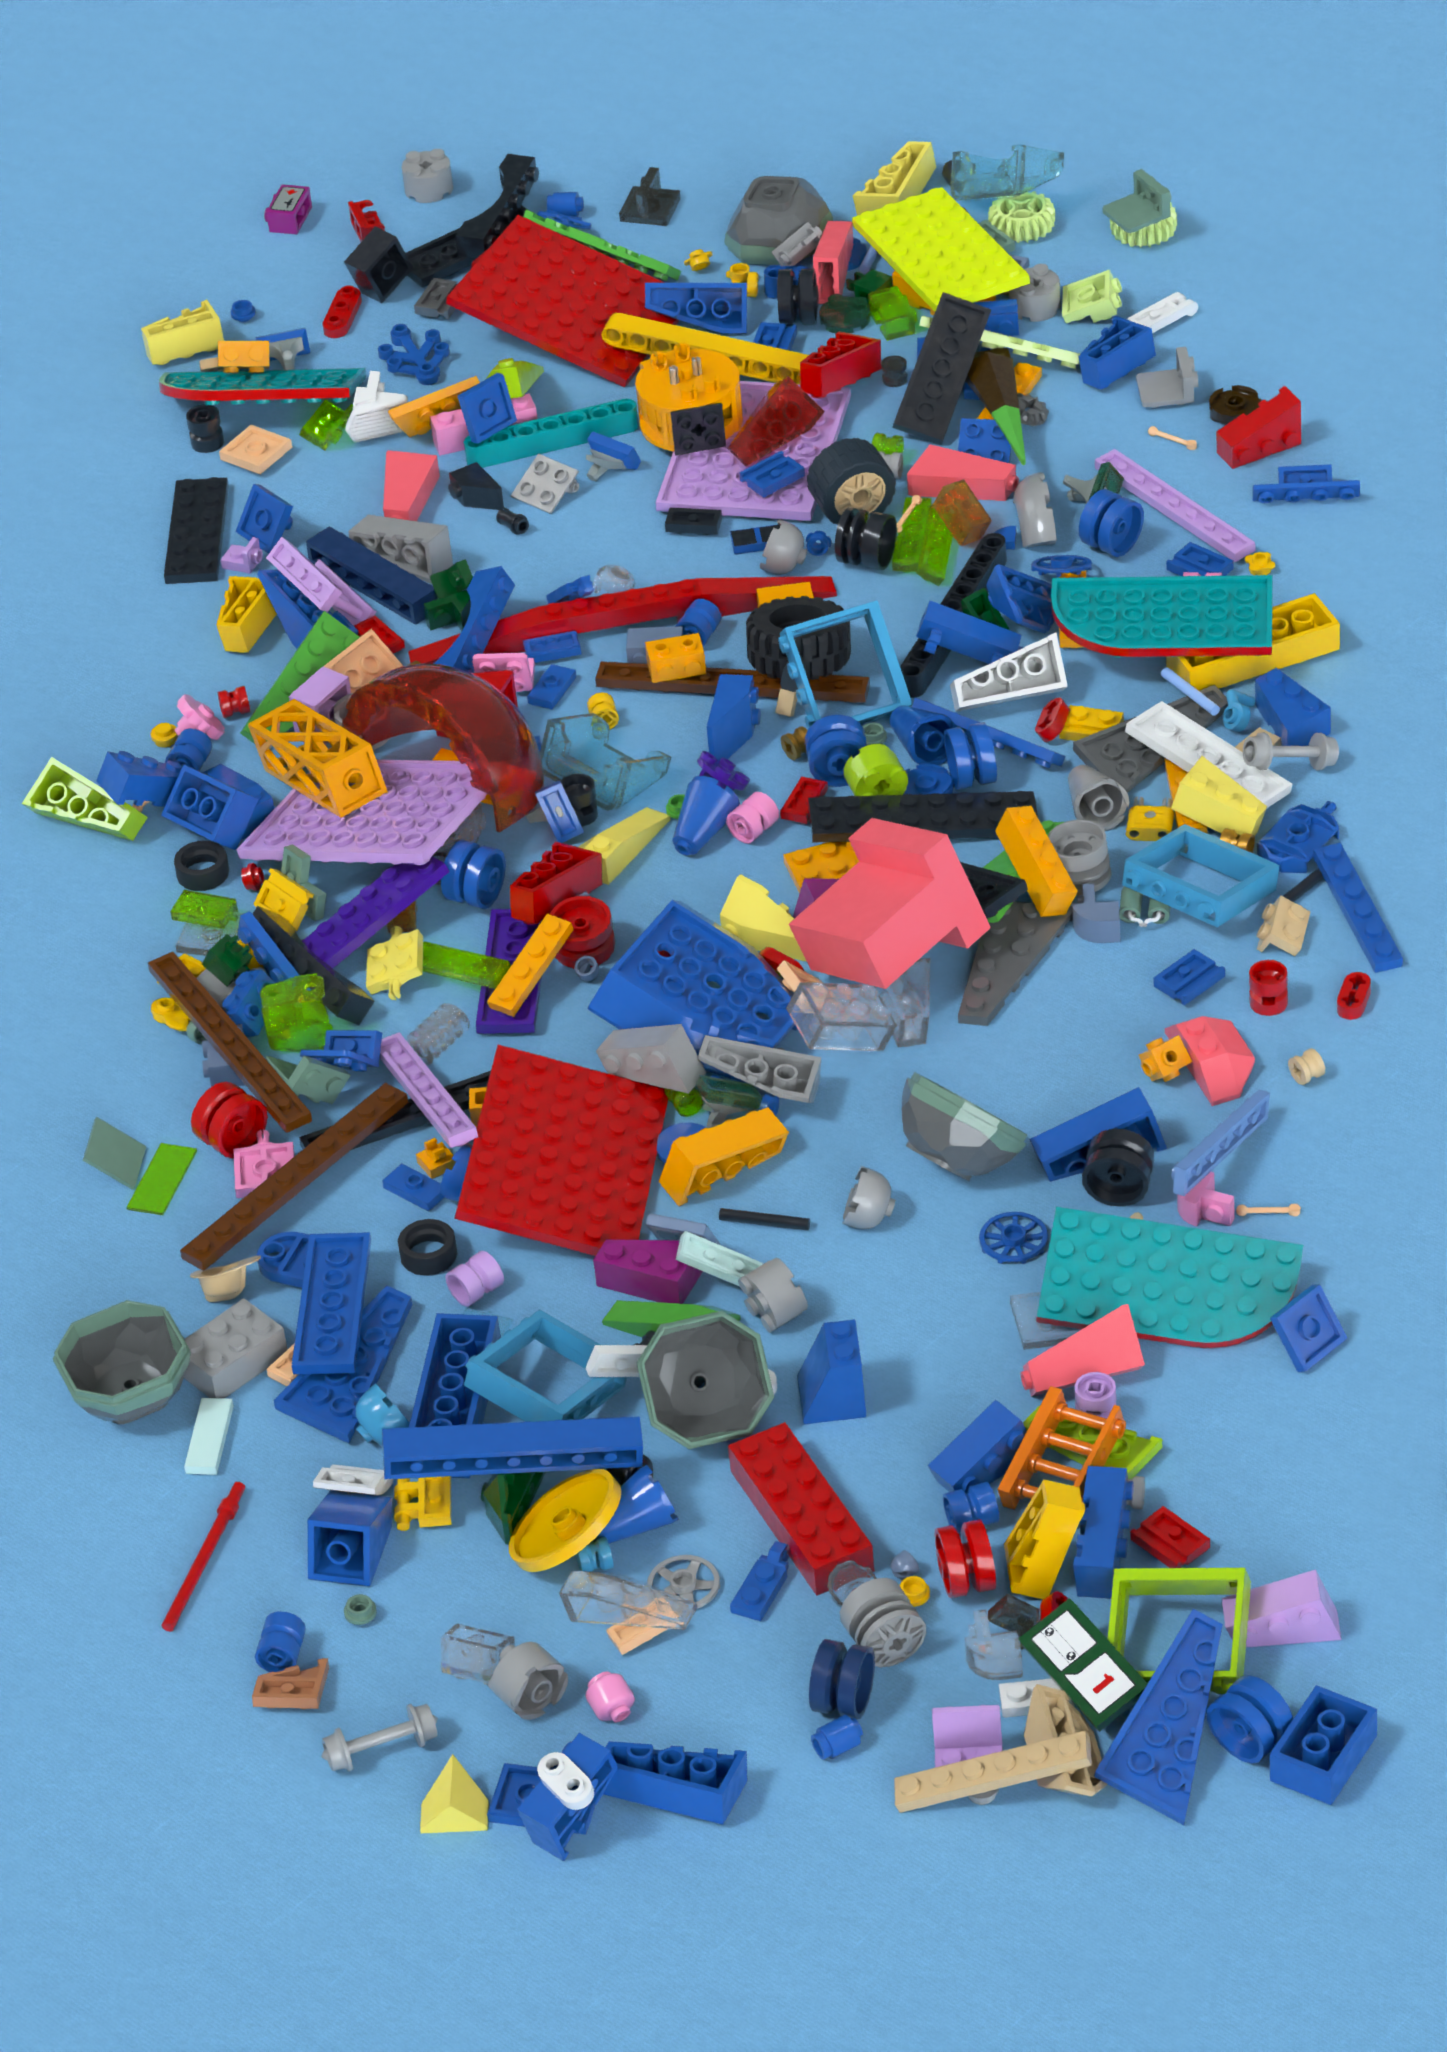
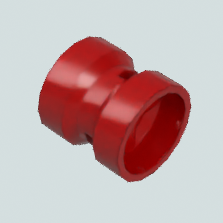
M245 686L236 687L231 692L227 690L217 692L223 718L231 717L235 712H240L241 714L250 712Z

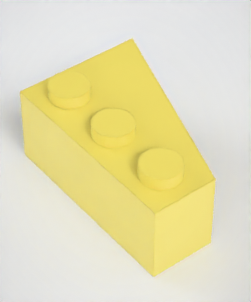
M207 299L201 302V307L193 311L186 308L181 310V316L170 320L169 317H166L141 328L146 355L152 365H164L169 363L170 360L177 358H190L195 353L202 351H215L218 349V341H224L220 318Z
M1201 756L1180 782L1171 809L1221 834L1225 828L1235 830L1240 835L1249 833L1255 836L1259 831L1267 806L1209 760Z

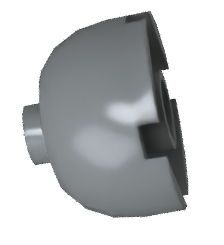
M779 519L777 523L780 525V528H773L762 555L767 558L766 564L760 563V569L774 574H786L792 571L797 563L803 564L808 550L803 548L804 537L798 527Z
M861 1166L855 1177L859 1181L858 1184L854 1185V1188H851L842 1224L858 1229H870L880 1224L884 1216H891L896 1200L890 1198L891 1186L881 1173Z

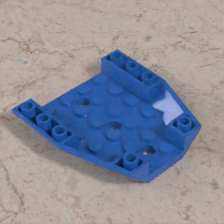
M677 900L670 901L610 969L588 1006V1010L619 1030L682 1024L697 1055H699L705 1035L776 1048L791 1029L797 1031L811 1014L810 1009L807 1010L796 1002L795 997L797 995L782 983L783 979L753 946L687 904ZM658 951H667L671 954V957H663ZM707 982H716L720 988H712ZM764 1013L769 1019H760L756 1014ZM701 1061L705 1071L751 1085Z

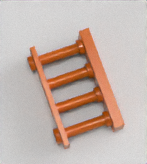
M1050 1386L997 1489L1003 1507L1015 1510L1020 1499H1024V1497L1032 1499L1038 1487L1028 1483L1033 1473L1038 1471L1075 1482L1073 1486L1080 1488L1083 1502L1088 1466L1104 1467L1117 1439H1121L1124 1435L1126 1421L1123 1418L1120 1406L1114 1405L1108 1418H1103L1069 1408L1062 1389ZM1065 1419L1101 1430L1095 1443L1091 1444L1057 1434L1055 1430L1059 1422H1063ZM1052 1445L1088 1457L1082 1469L1078 1470L1042 1459V1455L1046 1447L1049 1448Z

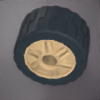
M846 438L832 443L815 457L808 470V490L825 516L833 524L838 525L841 515L848 507L856 508L859 511L861 509L866 510L870 516L874 512L883 513L892 502L893 495H895L896 479L892 470L876 447L865 439Z

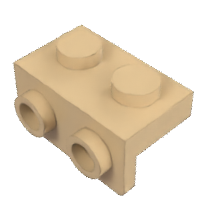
M1281 895L1274 904L1269 903L1261 916L1264 919V923L1256 935L1259 938L1257 950L1263 952L1271 943L1285 952L1296 956L1302 947L1310 911Z

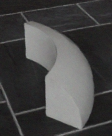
M1043 472L1026 476L1018 483L1014 491L1013 503H1015L1018 513L1023 548L1051 545L1057 541L1053 510L1051 507H1046V504L1050 502V494L1047 482H1043L1045 480Z

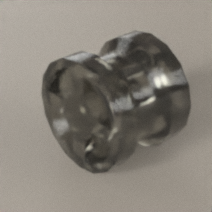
M893 355L882 360L881 369L884 372L882 374V381L886 386L900 387L908 381V374L905 371L907 369L905 358Z

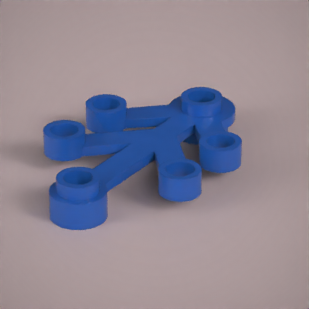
M396 324L391 330L392 344L403 346L407 353L394 351L393 346L390 344H382L378 347V355L380 359L387 360L389 372L415 375L420 384L432 385L438 381L440 376V368L438 366L444 358L450 355L448 343L441 342L440 332L436 329L425 332L426 341L418 350L412 341L411 331L407 325ZM434 348L435 355L429 362H426V357ZM402 361L414 363L416 366L402 364Z

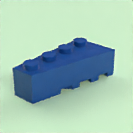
M1088 1466L1083 1495L1086 1510L1080 1521V1534L1077 1535L1076 1542L1077 1557L1074 1556L1073 1562L1077 1597L1111 1599L1114 1569L1124 1568L1120 1567V1560L1127 1557L1128 1539L1123 1538L1124 1529L1130 1528L1131 1510L1126 1509L1127 1500H1133L1134 1482L1128 1481L1127 1468Z
M608 1741L606 1748L611 1750L618 1769L603 1795L723 1825L748 1781L747 1751L735 1750L734 1755L718 1754V1749L704 1748V1752L699 1753L684 1752V1746H670V1748L664 1750L653 1749L652 1744Z

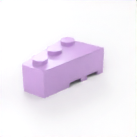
M1316 1570L1251 1589L1246 1647L1342 1640L1337 1609ZM1236 1595L1222 1598L1225 1627L1232 1641Z

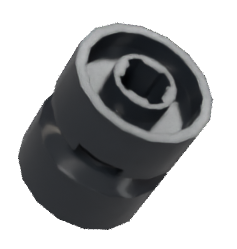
M201 404L188 410L186 419L192 448L200 453H210L220 449L224 444V437L217 407Z
M581 773L566 776L561 780V783L582 827L590 825L598 817L595 781L592 777Z

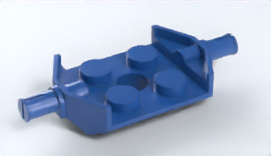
M1327 801L1321 809H1314L1303 804L1290 808L1258 841L1257 855L1280 865L1279 872L1307 873V863L1313 858V849L1323 847L1333 835L1335 839H1339V826L1334 816L1331 815L1337 809L1336 804Z

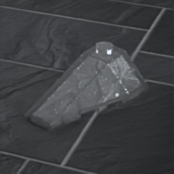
M571 1571L559 1592L571 1622L685 1630L698 1608L694 1601L624 1574Z

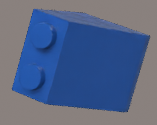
M855 1319L823 1323L797 1374L803 1425L866 1417L862 1362Z
M330 1490L307 1519L308 1579L370 1586L392 1528V1497Z

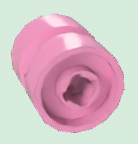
M755 792L743 801L742 805L737 806L727 815L726 824L731 834L737 840L750 844L778 820L779 810L775 802L767 794Z

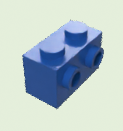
M262 969L246 971L240 974L236 979V986L222 1003V1009L236 1025L242 1024L244 1035L247 1038L259 1035L284 992Z

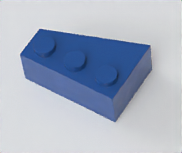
M107 751L96 782L117 805H124L125 800H134L133 804L136 806H142L144 801H151L153 806L165 807L182 766L173 761L161 763L149 756H143V758L134 757V755L125 751H119V753Z

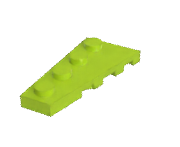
M1040 1406L1023 1422L1026 1430L1029 1429ZM1065 1419L1063 1422H1059L1055 1430L1057 1434L1091 1444L1095 1443L1101 1430ZM1125 1429L1123 1437L1117 1439L1104 1467L1127 1468L1128 1479H1132L1163 1448L1162 1438L1151 1436L1149 1440L1138 1437L1136 1431ZM1051 1445L1049 1447L1084 1465L1088 1457Z

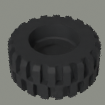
M791 596L781 600L778 598L770 603L765 602L761 604L759 608H755L746 621L747 658L749 663L762 675L767 674L768 677L774 679L776 677L781 678L788 658L786 653H782L779 647V633L786 627L843 611L844 609L833 601H824L823 598H809L808 596H801V598ZM850 621L794 638L799 655L802 656V664L807 679L814 680L819 679L820 676L827 677L832 675L833 671L838 672L850 659Z

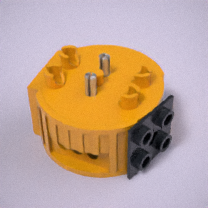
M679 343V348L676 344L673 350L666 353L658 351L656 352V357L653 353L650 359L640 362V370L635 380L640 430L645 439L651 444L668 451H674L675 456L726 447V440L740 430L743 424L740 377L736 364L730 358L712 350L696 348L690 350L689 344Z

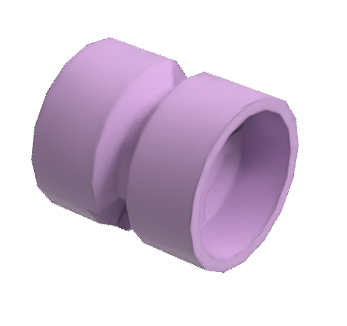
M479 1251L470 1257L468 1262L458 1265L445 1276L451 1294L461 1305L466 1307L481 1299L484 1293L493 1291L504 1282V1275L499 1264L486 1251Z
M1089 1372L1082 1375L1074 1385L1076 1410L1108 1418L1113 1406L1116 1405L1115 1381L1109 1375L1101 1372Z

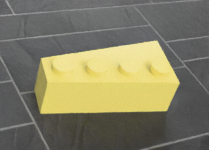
M908 141L891 158V164L882 166L878 170L879 175L875 179H869L864 184L865 189L862 192L857 191L853 195L857 216L865 211H873L882 208L886 204L897 203L905 200L907 197L920 195L936 169L932 143Z

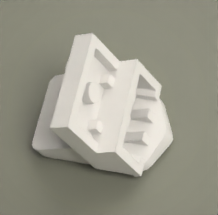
M370 371L367 388L356 387L353 410L345 428V431L354 443L403 432L391 419L388 410L408 403V397L404 394L384 392L385 383L380 382L379 371Z

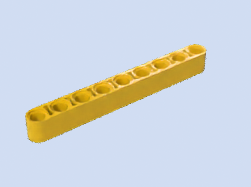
M623 313L612 314L601 334L602 339L608 345L650 355L654 353L655 356H657L656 352L658 351L666 353L673 350L676 344L679 348V343H687L690 346V350L695 348L707 349L727 356L736 364L739 375L783 384H800V362L809 356Z

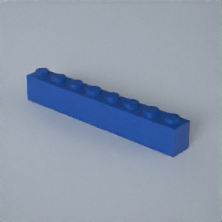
M640 1416L382 1429L384 1479L642 1467L643 1439Z

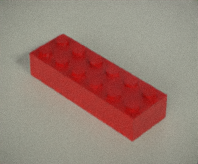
M786 1422L728 1445L731 1473L778 1541L788 1544L787 1554L816 1596L875 1572L871 1542Z

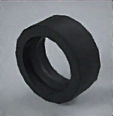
M192 842L180 848L175 854L174 866L179 884L186 889L193 891L210 890L221 885L228 878L230 869L225 849L216 842ZM199 862L215 863L211 867L202 870L189 869L190 866Z
M424 1219L415 1221L407 1225L400 1232L398 1238L401 1264L408 1271L416 1275L428 1276L438 1274L448 1269L455 1262L458 1254L454 1230L447 1223L440 1220ZM426 1241H437L444 1244L440 1249L430 1253H417L411 1250L414 1246Z

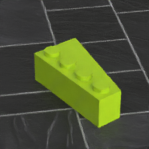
M51 757L22 802L24 806L36 814L131 841L134 840L148 818L126 802H124V805H117L103 788Z

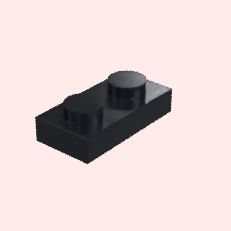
M669 508L665 521V531L679 534L718 535L722 521V510Z

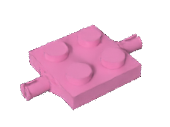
M260 1130L257 1132L258 1144L233 1149L236 1198L246 1197L295 1157L293 1142H269L270 1133L267 1130H263V1138L262 1131Z

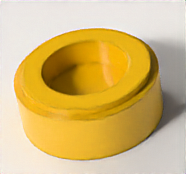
M748 272L747 297H756L758 294V273Z

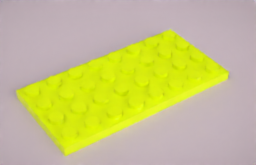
M942 187L933 188L926 193L910 196L903 201L889 203L882 208L865 211L861 215L852 217L853 227L934 312L937 309L943 292L974 303L1030 284L1029 274Z

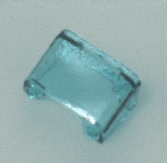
M1021 144L1012 145L1014 153L1009 159H993L972 155L964 151L953 152L951 173L952 198L957 201L971 202L1020 196L1057 178L1064 168V153Z
M589 713L548 719L538 757V766L542 774L555 782L561 781L571 774L581 773L592 777L595 781L597 806L609 811L621 808L663 778L668 772L672 757L658 750L649 752L644 759L635 760L608 745L610 730L607 722L598 715Z

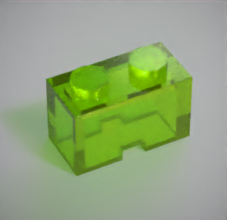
M897 286L868 293L870 315L876 325L882 324L880 331L886 341L915 334V323L918 322L916 310L909 306L907 296L905 294L902 295Z

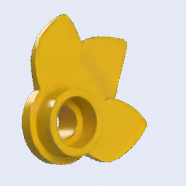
M171 997L157 999L151 1004V1013L157 1022L164 1023L169 1028L186 1031V1027L189 1024L188 1021L191 1020Z

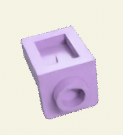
M253 537L246 547L231 545L221 559L222 568L251 574L256 565L262 560L263 552L260 549L259 539Z

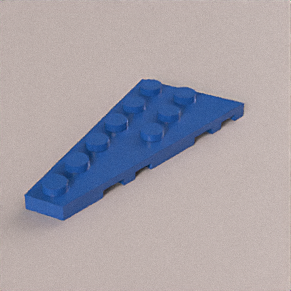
M386 1285L363 1309L355 1373L299 1374L273 1400L275 1409L346 1443H350L359 1424L355 1416L356 1405L360 1397L375 1383L377 1384L412 1307L411 1296Z
M1192 1609L1094 1774L1095 1778L1182 1825L1185 1824L1223 1626L1220 1622L1195 1609Z

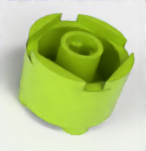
M883 744L864 746L859 749L860 753L855 758L851 756L844 766V778L854 796L904 794L908 785V776L896 754L888 746Z

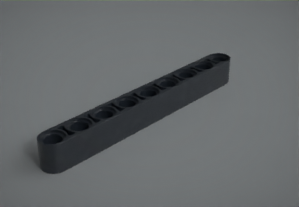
M990 533L981 539L940 603L941 605L963 613L961 605L963 598L984 587L989 592L986 584L994 567L998 564L1005 566L1007 562L1006 539L1002 534ZM920 638L917 639L900 666L910 698L919 697L925 693L951 652L950 649L937 645L935 654L924 651L927 641Z

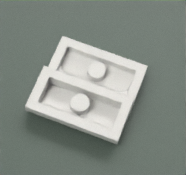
M332 1464L330 1468L322 1467L313 1481V1488L382 1495L391 1487L393 1479H384V1470Z

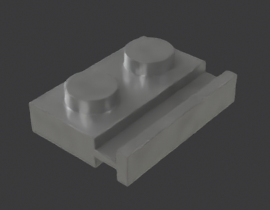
M433 278L414 305L415 314L436 318L442 315L445 316V319H449L456 308L447 305L446 300L450 292L457 286V281Z

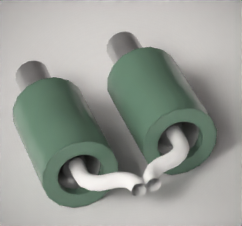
M1125 886L1122 888L1119 916L1122 921L1126 923L1138 922L1139 926L1146 927L1150 922L1163 924L1169 920L1170 906L1150 898L1148 919L1143 923L1140 919L1143 894Z

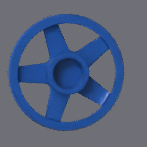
M550 209L546 212L540 210L537 212V215L545 219L549 218L547 216L555 217L552 220L567 227L590 229L592 226L591 223L582 221V217L567 216Z

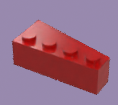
M838 331L835 334V338L827 340V346L821 345L817 348L818 352H812L800 362V390L802 393L811 394L812 398H825L831 392L840 391L846 385L855 384L861 378L870 377L872 373L881 370V340Z
M555 841L552 844V851L546 850L542 854V860L531 865L530 872H524L510 885L511 918L521 920L528 925L537 924L563 900L579 896L585 891L590 894L592 890L603 885L602 854Z

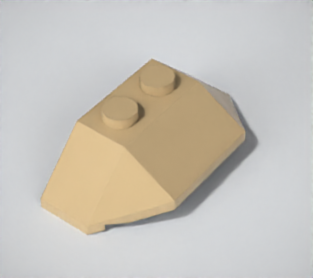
M1036 1684L1033 1688L1024 1731L1026 1745L1086 1730L1090 1737L1092 1766L1037 1779L1038 1786L1065 1793L1094 1796L1105 1788L1107 1784L1094 1777L1102 1758L1093 1730L1081 1713L1069 1703L1070 1698L1065 1691Z

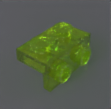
M325 399L302 427L299 435L326 451L331 443L336 445L341 438L342 430L346 428V423L353 410V404H350L344 411Z
M183 890L170 911L172 920L224 929L228 922L237 923L239 920L236 899L190 890Z

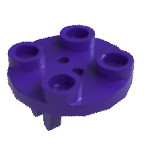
M702 751L697 759V763L702 768L699 776L718 780L717 785L724 790L728 786L733 791L735 789L742 791L745 790L750 782L746 775L734 770L736 765L724 757L719 761L711 753Z

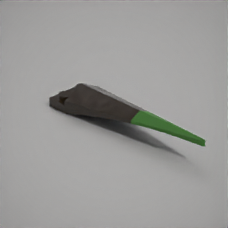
M994 348L992 350L976 352L965 382L990 412L1020 463L1025 465L1026 458L1013 358H1011L1008 348Z

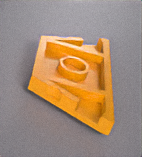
M477 376L468 378L390 409L388 414L409 438L417 434L423 435L431 429L430 416L461 409L458 395L479 384L480 381Z

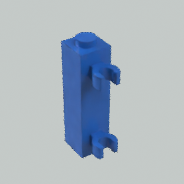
M930 600L921 617L916 637L927 641L924 651L935 654L937 645L988 665L1023 649V647L1019 646L1021 634Z

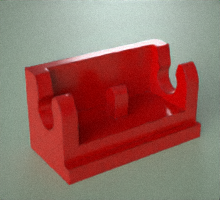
M371 200L355 203L353 201L348 202L350 221L360 242L364 240L375 226L382 230L385 228L384 224L380 222L376 211L362 212L365 207L373 205Z

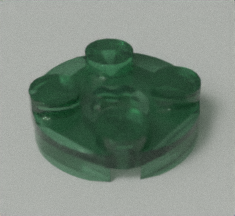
M840 294L829 296L828 302L824 303L819 310L821 325H826L827 331L835 334L838 331L854 333L853 328L861 326V329L865 328L870 322V308L865 297H843Z

